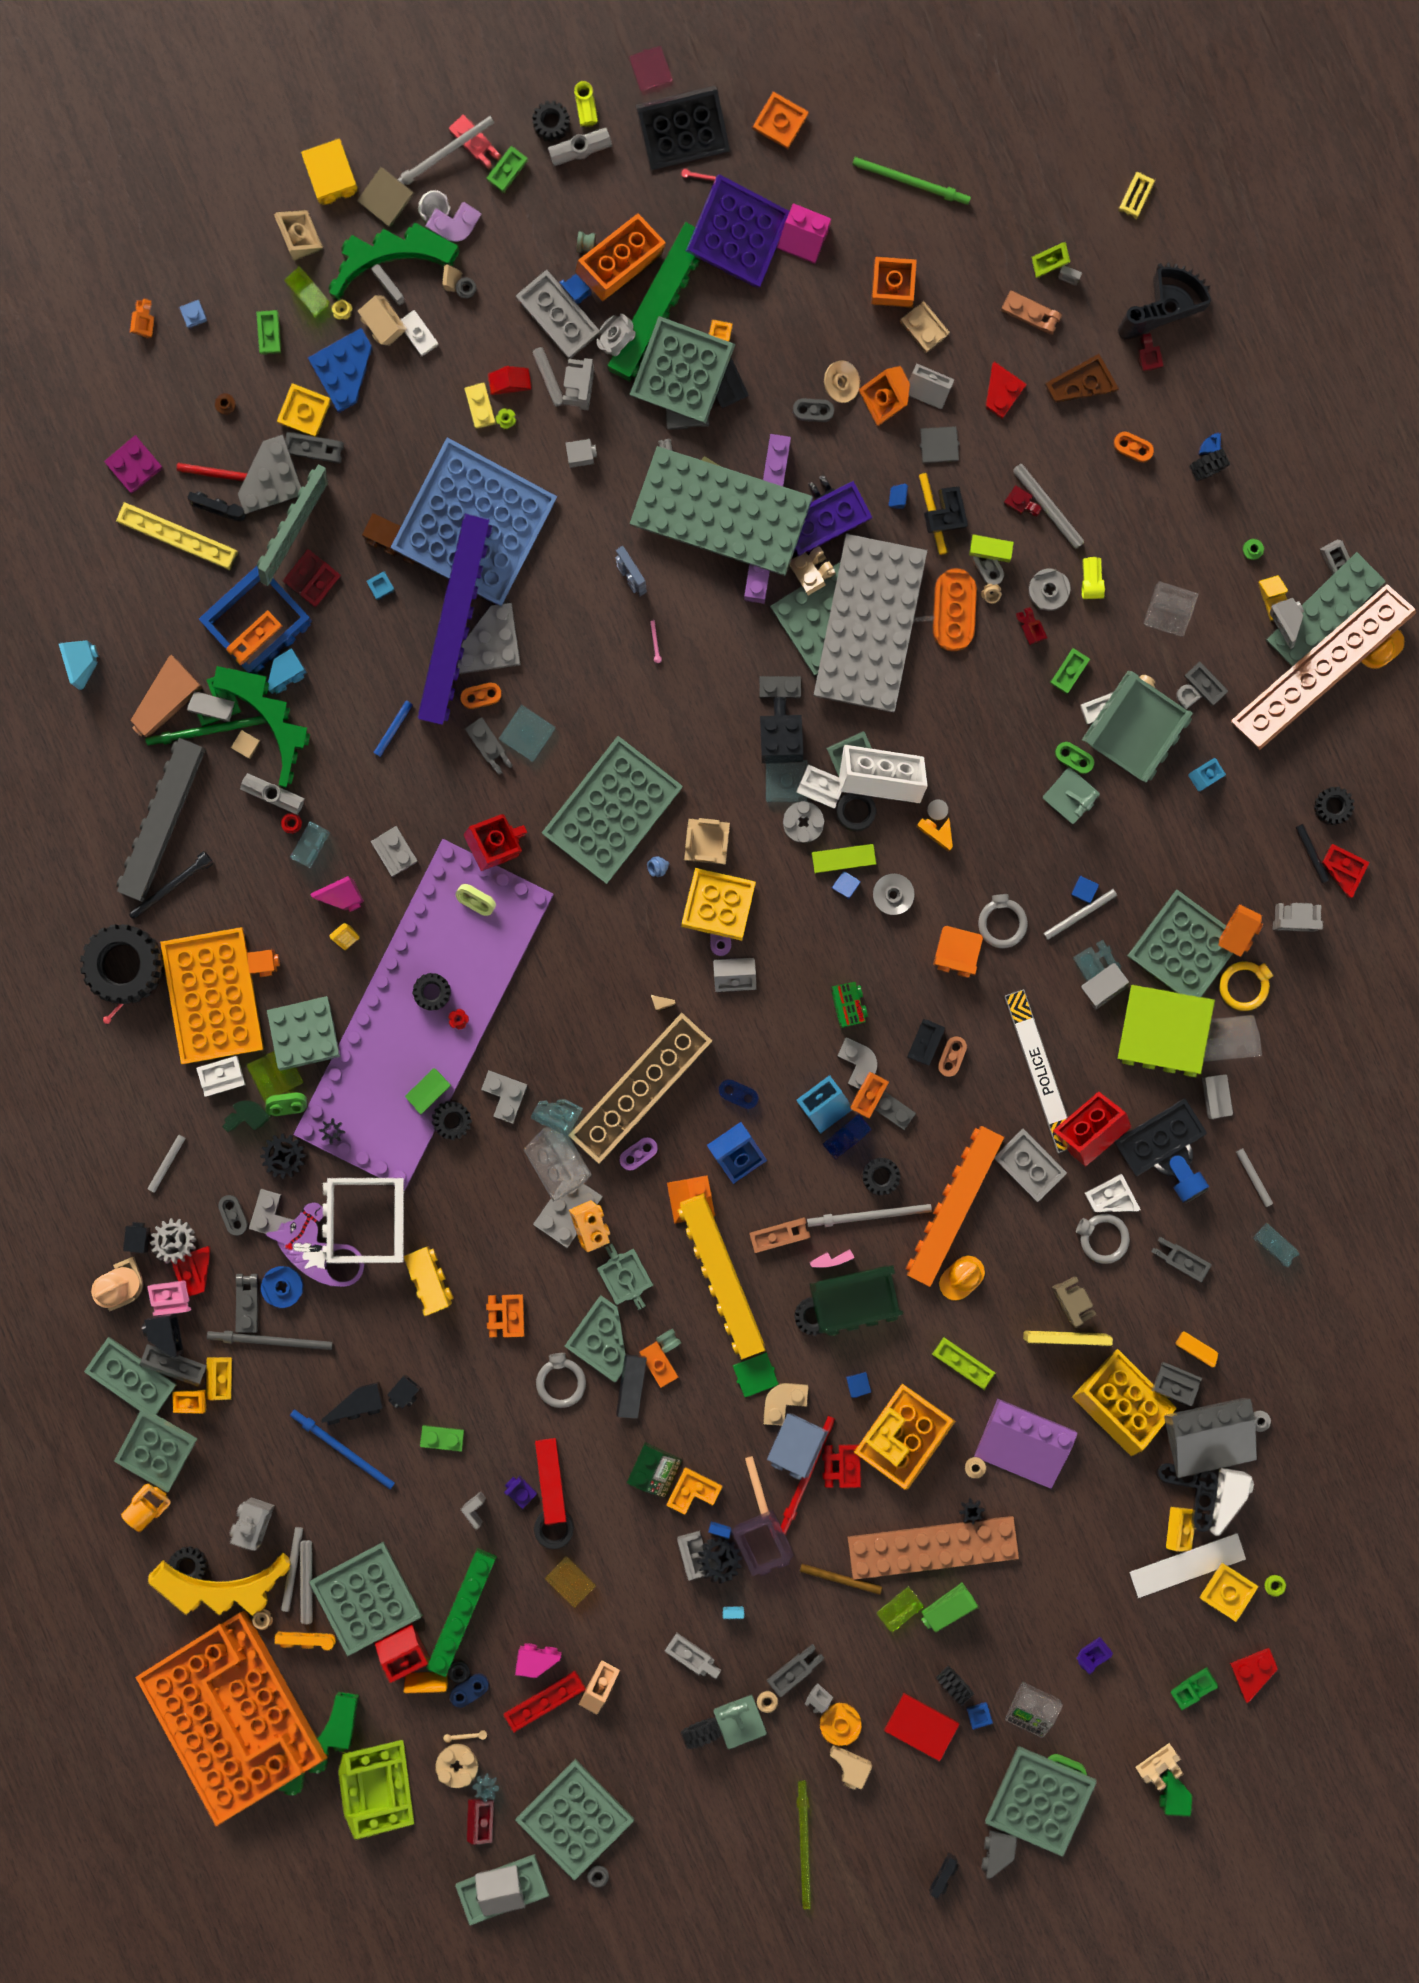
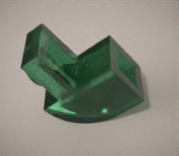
M240 1101L232 1105L237 1113L232 1112L224 1119L226 1123L222 1127L227 1133L232 1132L245 1120L255 1131L260 1129L273 1116L258 1102Z

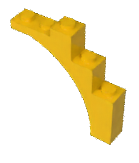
M282 1553L269 1568L260 1573L227 1582L204 1581L192 1578L162 1561L149 1575V1584L185 1614L190 1610L194 1611L201 1603L200 1600H202L220 1615L223 1611H228L235 1600L253 1616L257 1611L260 1612L267 1604L265 1591L271 1590L275 1585V1580L279 1576H284L289 1571L290 1559L286 1554Z

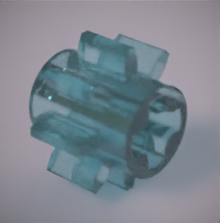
M488 1773L483 1779L478 1776L477 1782L479 1784L473 1785V1789L477 1790L475 1797H482L484 1802H486L488 1797L495 1799L493 1791H499V1786H495L497 1778H489ZM483 1785H489L490 1789L482 1790Z

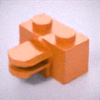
M1239 904L1220 936L1218 946L1241 957L1244 951H1249L1253 943L1251 940L1253 935H1258L1263 926L1261 923L1262 915Z

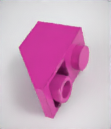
M526 1643L519 1648L515 1675L536 1678L557 1663L561 1658L562 1652L557 1651L558 1649L554 1647L540 1649L535 1644Z

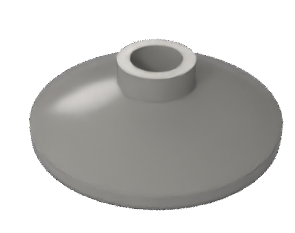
M888 874L880 878L875 884L873 899L876 906L882 912L889 915H899L907 911L914 901V888L906 877L900 874ZM891 891L897 893L895 899L890 898L889 893Z

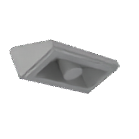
M194 691L187 710L230 722L235 702Z

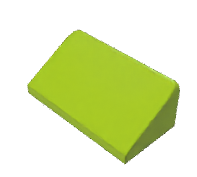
M973 535L969 555L1010 563L1013 542Z

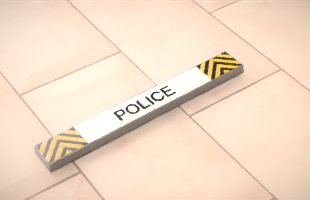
M1023 989L1005 995L1004 998L1056 1151L1060 1153L1067 1149L1054 1134L1053 1130L1064 1122L1068 1116L1025 990Z

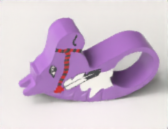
M318 1203L306 1205L295 1220L286 1223L282 1222L278 1231L266 1233L268 1237L278 1242L284 1255L299 1270L320 1283L330 1286H349L358 1281L363 1273L364 1263H360L357 1275L349 1281L341 1282L333 1279L327 1269H325L327 1264L325 1260L327 1258H323V1246H327V1243L317 1241V1223L323 1218V1207ZM333 1243V1252L339 1249H348L354 1252L356 1256H362L351 1245Z

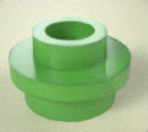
M1250 539L1243 546V554L1250 560L1260 558L1264 552L1263 544L1257 539ZM1255 546L1257 552H1252L1250 547Z

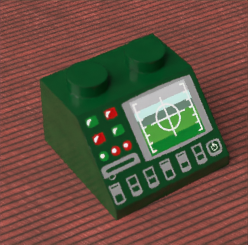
M644 1442L628 1477L627 1484L647 1493L665 1498L682 1459Z

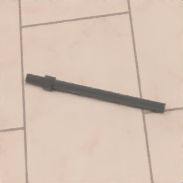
M208 1331L207 1340H219L229 1344L242 1342L332 1350L333 1342L235 1334L233 1331Z

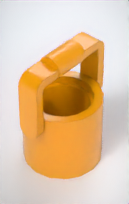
M145 1484L132 1498V1503L121 1516L134 1530L142 1532L154 1518H158L165 1511L171 1501L166 1496V1493L158 1487ZM148 1491L164 1501L157 1509L149 1500L143 1497Z

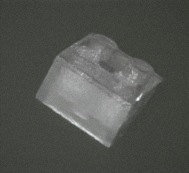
M1159 581L1155 585L1143 625L1183 637L1193 614L1199 593Z

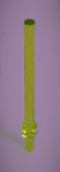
M798 1781V1798L796 1800L797 1808H799L802 1907L803 1909H810L807 1815L809 1798L807 1797L806 1781Z

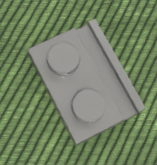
M397 826L371 841L392 877L418 862Z

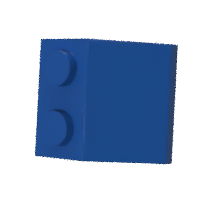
M742 1122L707 1145L733 1184L767 1161Z

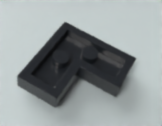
M960 487L938 490L942 509L924 513L928 534L968 527Z

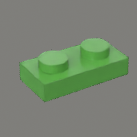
M511 146L488 175L487 181L504 193L527 163L528 158Z
M278 311L257 312L260 354L281 353Z
M1072 648L1050 684L1068 694L1090 658Z
M423 1425L420 1447L462 1451L464 1430Z

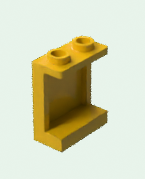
M340 139L301 152L319 204H330L337 198L342 196L347 198L358 191Z

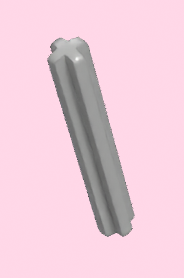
M310 1540L300 1542L301 1624H311L313 1621L312 1587L309 1583L312 1580V1541Z

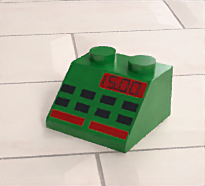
M856 982L832 986L831 993L840 1028L865 1023V1018L868 1017L866 1006H861L860 998L863 997L861 986H857Z

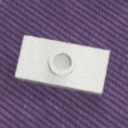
M415 310L401 319L407 328L405 334L421 356H424L438 346V342Z

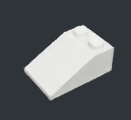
M1219 1468L1213 1520L1209 1529L1215 1535H1220L1247 1500L1248 1494L1252 1493L1254 1482L1251 1480L1252 1477L1245 1472Z

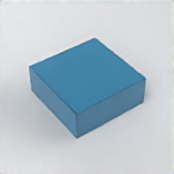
M384 571L366 581L377 600L395 591Z

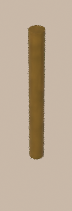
M801 1564L800 1572L875 1594H881V1586L857 1579L853 1580V1578Z

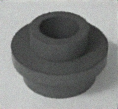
M464 277L458 280L455 289L461 298L468 299L475 294L476 284L472 279ZM463 285L469 287L468 292L462 290Z
M597 1865L589 1870L588 1881L592 1886L602 1887L607 1883L609 1874L605 1867ZM595 1873H601L602 1878L596 1879Z

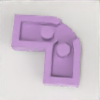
M465 202L461 204L453 219L440 210L435 209L425 228L448 241H460L471 233L481 213Z

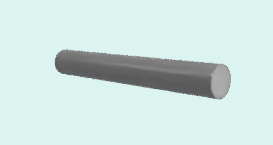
M178 1134L147 1188L148 1190L155 1193L184 1143L185 1137Z
M1244 1149L1238 1150L1236 1154L1266 1207L1272 1205L1273 1202Z

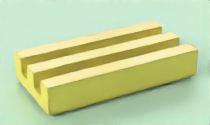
M1136 172L1118 211H1124L1127 215L1134 216L1133 218L1137 219L1155 180ZM1138 178H1139V179H1141L1142 181H1141V183H1140V185H1139V187H1138V189H1137V191H1136V193H1135V196H1134V198H1133V200H1132V202H1131V204H1130V206H1129V208H1128V207H1126L1125 205H1126V203H1127V201H1128V199H1129V197H1130V194H1131V192H1132V190H1133V188H1134V186H1135V184H1136V182H1137V180H1138ZM1145 182H1148L1149 185L1137 210H1132Z

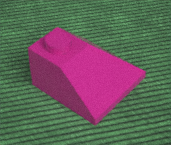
M349 876L311 893L312 898L343 910L348 909L349 912L360 908V903L364 902L354 879Z

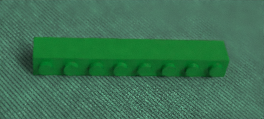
M687 222L684 223L632 320L633 330L635 331L634 339L629 341L617 356H613L608 364V371L628 382H631L632 378L637 376L640 368L639 365L646 352L658 317L669 318L670 313L668 311L671 306L675 307L680 297L678 293L681 287L685 288L689 281V272L691 270L694 271L698 265L699 259L686 252L695 229L693 225Z

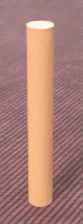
M751 1456L745 1458L761 1517L762 1519H767L770 1517L754 1458Z

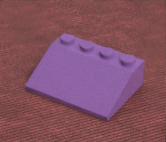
M997 1399L974 1457H978L983 1461L1052 1489L1078 1433L1068 1427Z

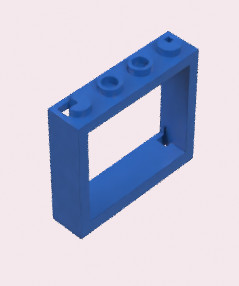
M257 566L199 618L225 648L230 643L212 624L260 581ZM274 578L270 584L296 611L300 618L250 664L245 662L241 665L248 673L256 675L265 669L264 665L269 660L273 661L280 655L279 651L282 648L292 645L296 640L294 637L300 632H306L312 622L310 617Z

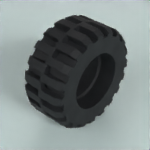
M114 924L108 928L98 930L99 933L97 935L93 934L89 938L91 941L89 944H85L83 948L85 950L84 956L80 957V962H83V967L80 970L81 974L85 976V979H83L85 984L91 988L90 991L93 994L112 1003L129 1004L139 1002L143 997L147 998L151 995L150 992L158 987L159 984L157 982L163 976L161 969L164 967V961L161 959L162 950L158 948L157 941L150 937L149 933L130 925ZM118 945L131 946L138 952L140 957V970L137 976L131 982L125 984L111 981L104 969V962L108 952Z

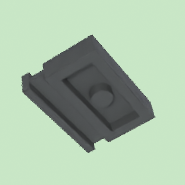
M1162 1362L1151 1391L1191 1407L1202 1378Z

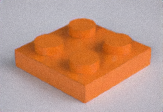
M773 92L755 121L753 130L788 149L809 112Z

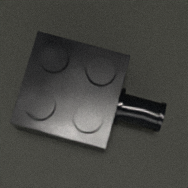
M774 698V716H760L762 764L803 762L802 715H787L786 698Z

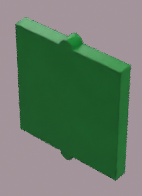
M767 1352L733 1365L737 1376V1383L740 1384L744 1397L779 1385L774 1373L775 1367L771 1365Z

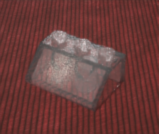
M1254 1015L1211 1019L1203 1062L1262 1056L1260 1034Z
M562 1123L543 1128L523 1149L553 1202L579 1188L592 1176Z

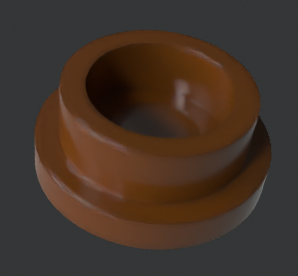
M223 393L216 398L215 408L219 413L230 414L235 409L236 403L230 394ZM227 400L228 405L225 407L221 406L222 401Z

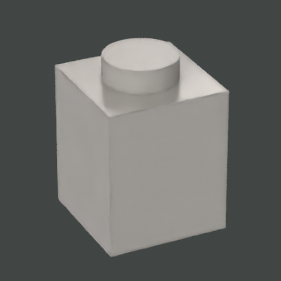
M590 439L566 443L569 467L594 464L593 458L597 457L596 447L591 445Z

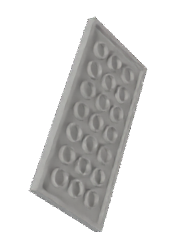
M846 534L813 696L895 712L927 550Z

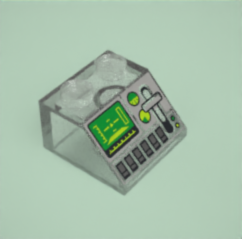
M1022 1681L1005 1717V1721L1040 1738H1044L1054 1725L1063 1704L1060 1699Z

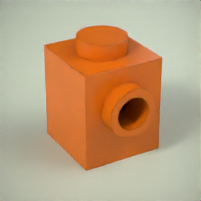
M274 950L247 953L250 974H259L260 977L272 976V972H276L277 966H280L279 955L275 954Z

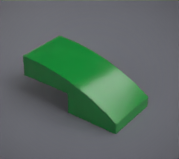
M1206 1667L1171 1690V1694L1181 1710L1199 1701L1200 1697L1218 1688V1684Z

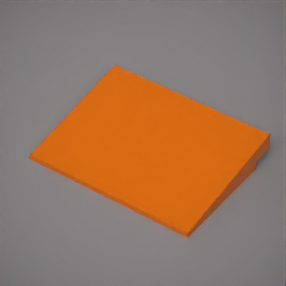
M246 1610L214 1627L135 1677L216 1826L327 1759L324 1750Z

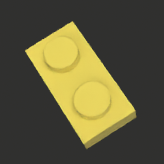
M485 383L466 387L465 392L475 428L478 429L496 424Z

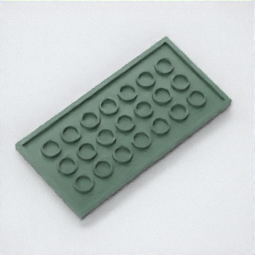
M657 446L630 525L786 576L813 497Z

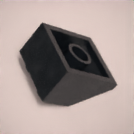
M177 1313L155 1316L144 1320V1324H142L144 1337L147 1336V1340L172 1358L184 1354Z

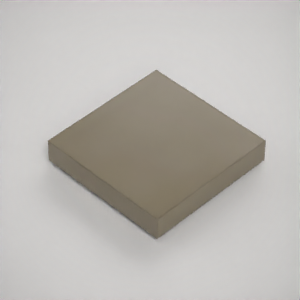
M380 167L357 201L391 227L414 195V192L386 169Z

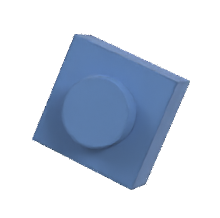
M199 300L179 307L188 328L207 321Z

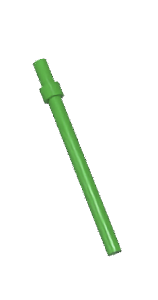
M857 157L853 160L852 165L944 196L946 200H956L967 205L970 202V196L958 193L956 189L950 187L947 189Z

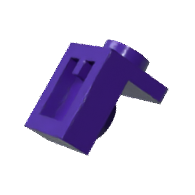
M521 1476L517 1479L512 1477L505 1484L507 1489L504 1493L509 1495L522 1509L537 1495V1492Z

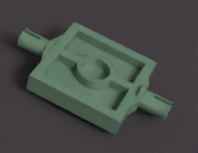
M613 1243L606 1246L605 1249L610 1259L597 1269L616 1305L625 1300L633 1299L638 1310L641 1309V1306L642 1308L646 1305L640 1295L644 1290L653 1286V1283L635 1249L633 1248L626 1253L618 1254Z

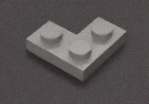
M488 1070L481 1090L500 1096L494 1117L514 1123L528 1085Z
M260 1189L249 1229L266 1234L278 1231L282 1222L293 1221V1219L276 1215L282 1194Z

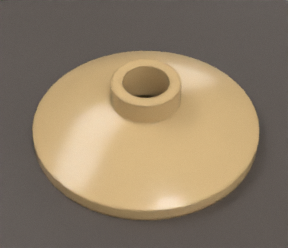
M847 361L832 363L825 373V389L828 395L836 402L844 403L851 401L857 395L860 386V378L856 368Z

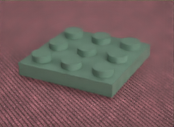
M328 996L267 1010L279 1071L340 1057Z
M143 1408L137 1416L114 1462L162 1490L169 1492L193 1449L197 1438Z

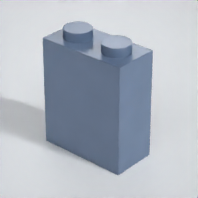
M792 1413L787 1414L767 1460L772 1462L771 1466L779 1470L785 1468L791 1471L790 1475L797 1479L806 1478L812 1470L829 1431Z

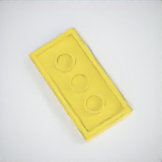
M1025 1331L1023 1337L1024 1340L1032 1343L1112 1345V1337L1106 1333Z

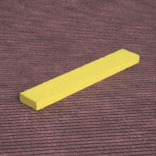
M125 502L116 520L122 525L227 570H231L238 551Z

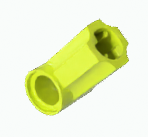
M586 81L578 82L574 88L580 126H593L598 123L592 86ZM581 90H587L589 95L581 97L578 93Z
M1089 557L1083 559V599H1101L1105 596L1101 558Z

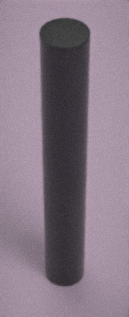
M1301 824L1295 827L1321 882L1324 883L1330 880L1304 825Z

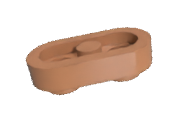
M956 1036L946 1042L938 1063V1070L942 1075L950 1077L958 1072L967 1049L963 1038ZM954 1043L959 1044L958 1051L952 1049ZM949 1062L952 1064L951 1070L945 1069V1063Z

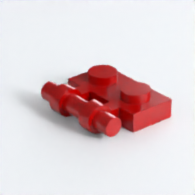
M859 1444L839 1445V1453H833L832 1445H824L822 1460H824L825 1466L823 1479H825L826 1488L833 1487V1479H839L840 1488L861 1487L860 1456L854 1453ZM834 1460H839V1472H833Z

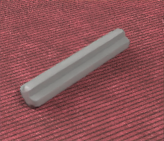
M537 348L533 350V355L554 405L560 406L563 404L562 393L543 348Z

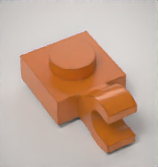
M137 300V311L132 312L130 327L131 333L147 338L152 337L154 316L149 315L151 308L150 300Z

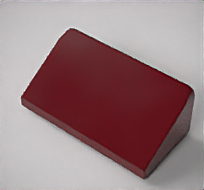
M468 1800L467 1842L473 1845L492 1843L494 1800Z

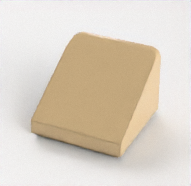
M445 265L443 287L445 291L456 292V283L462 278V273L450 265Z
M651 995L657 1011L676 1004L675 1000Z

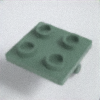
M1069 767L1042 798L1067 821L1074 824L1084 812L1089 811L1094 806L1093 803L1099 797V792Z
M752 1695L714 1709L715 1717L728 1749L766 1735L764 1724Z

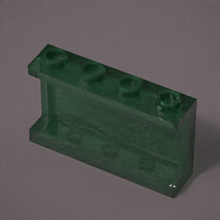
M886 1265L809 1283L820 1333H827V1336L840 1334L839 1330L845 1328L847 1331L859 1329V1325L866 1324L869 1327L878 1325V1321L883 1319L886 1322L898 1320V1316L903 1315V1310H899L892 1274H895L894 1266Z

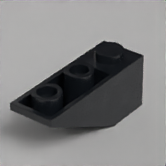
M376 1382L358 1387L321 1420V1423L327 1422L328 1425L339 1423L341 1418L348 1417V1420L360 1418L361 1413L368 1412V1415L380 1413V1409L385 1407L380 1383Z

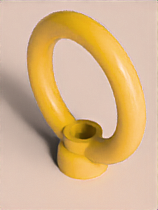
M1237 962L1229 966L1222 974L1219 984L1220 994L1225 1003L1233 1009L1239 1011L1253 1010L1266 1000L1269 993V979L1273 977V974L1265 963L1258 966L1252 962ZM1239 970L1254 972L1261 982V991L1257 998L1251 1002H1238L1229 994L1228 981Z

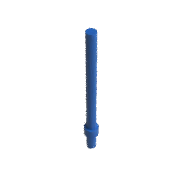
M295 1409L289 1415L303 1425L302 1428L307 1432L311 1431L388 1489H391L395 1484L315 1424L316 1422L310 1417L307 1419Z

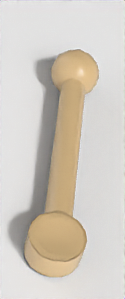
M482 1730L476 1734L455 1736L446 1734L443 1740L447 1743L451 1740L468 1738L484 1740L487 1737V1732Z

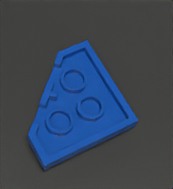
M362 328L308 357L338 412L354 405L358 400V393L364 379L368 358L372 351V346Z

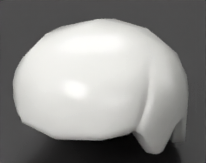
M429 191L419 201V213L426 223L435 209L448 216L450 207L447 196L440 191Z

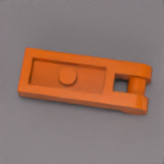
M267 610L226 648V651L230 655L233 654L237 658L236 662L242 665L283 626ZM242 644L247 648L243 653L239 650Z

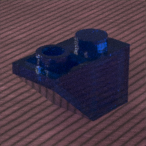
M857 1114L823 1143V1146L836 1160L872 1129Z

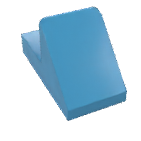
M1213 758L1189 774V778L1196 789L1201 791L1226 774L1216 758Z

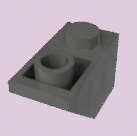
M989 1830V1837H985L984 1850H987V1856L982 1859V1871H985L986 1878H992L1014 1860L1016 1836L1007 1832Z

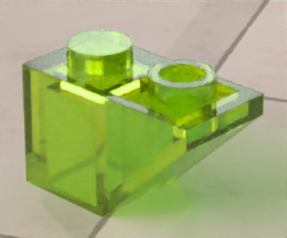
M300 267L284 279L287 287L315 317L330 304L316 284Z

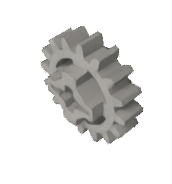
M171 1218L169 1224L162 1221L163 1227H155L158 1232L157 1234H151L155 1240L151 1241L150 1245L155 1247L152 1249V1252L158 1254L157 1258L160 1261L164 1259V1262L169 1264L170 1260H172L174 1264H177L178 1259H181L183 1262L185 1261V1255L191 1257L192 1254L189 1250L196 1248L192 1242L197 1241V1238L192 1236L195 1231L190 1228L187 1222L183 1224V1221L178 1219L175 1223Z

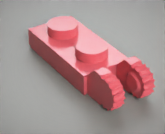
M463 114L449 127V131L457 139L473 128L474 125ZM479 133L463 144L473 157L479 160L487 169H490L492 165L483 155L485 152L488 151L496 160L501 159V155L482 133Z

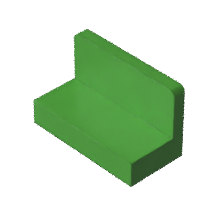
M433 1068L405 1097L420 1114H423L451 1084L437 1069Z

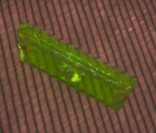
M908 1586L879 1610L877 1615L891 1632H894L921 1610L924 1605Z

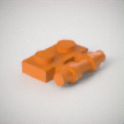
M523 1294L502 1295V1303H496V1295H488L486 1310H488L489 1322H487V1329H489V1337H497V1329H503V1337H524ZM497 1310H502L503 1322H497Z

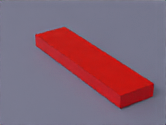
M556 1438L535 1441L545 1525L566 1522L557 1441Z
M575 1670L508 1710L503 1715L512 1731L516 1732L585 1691L586 1687Z

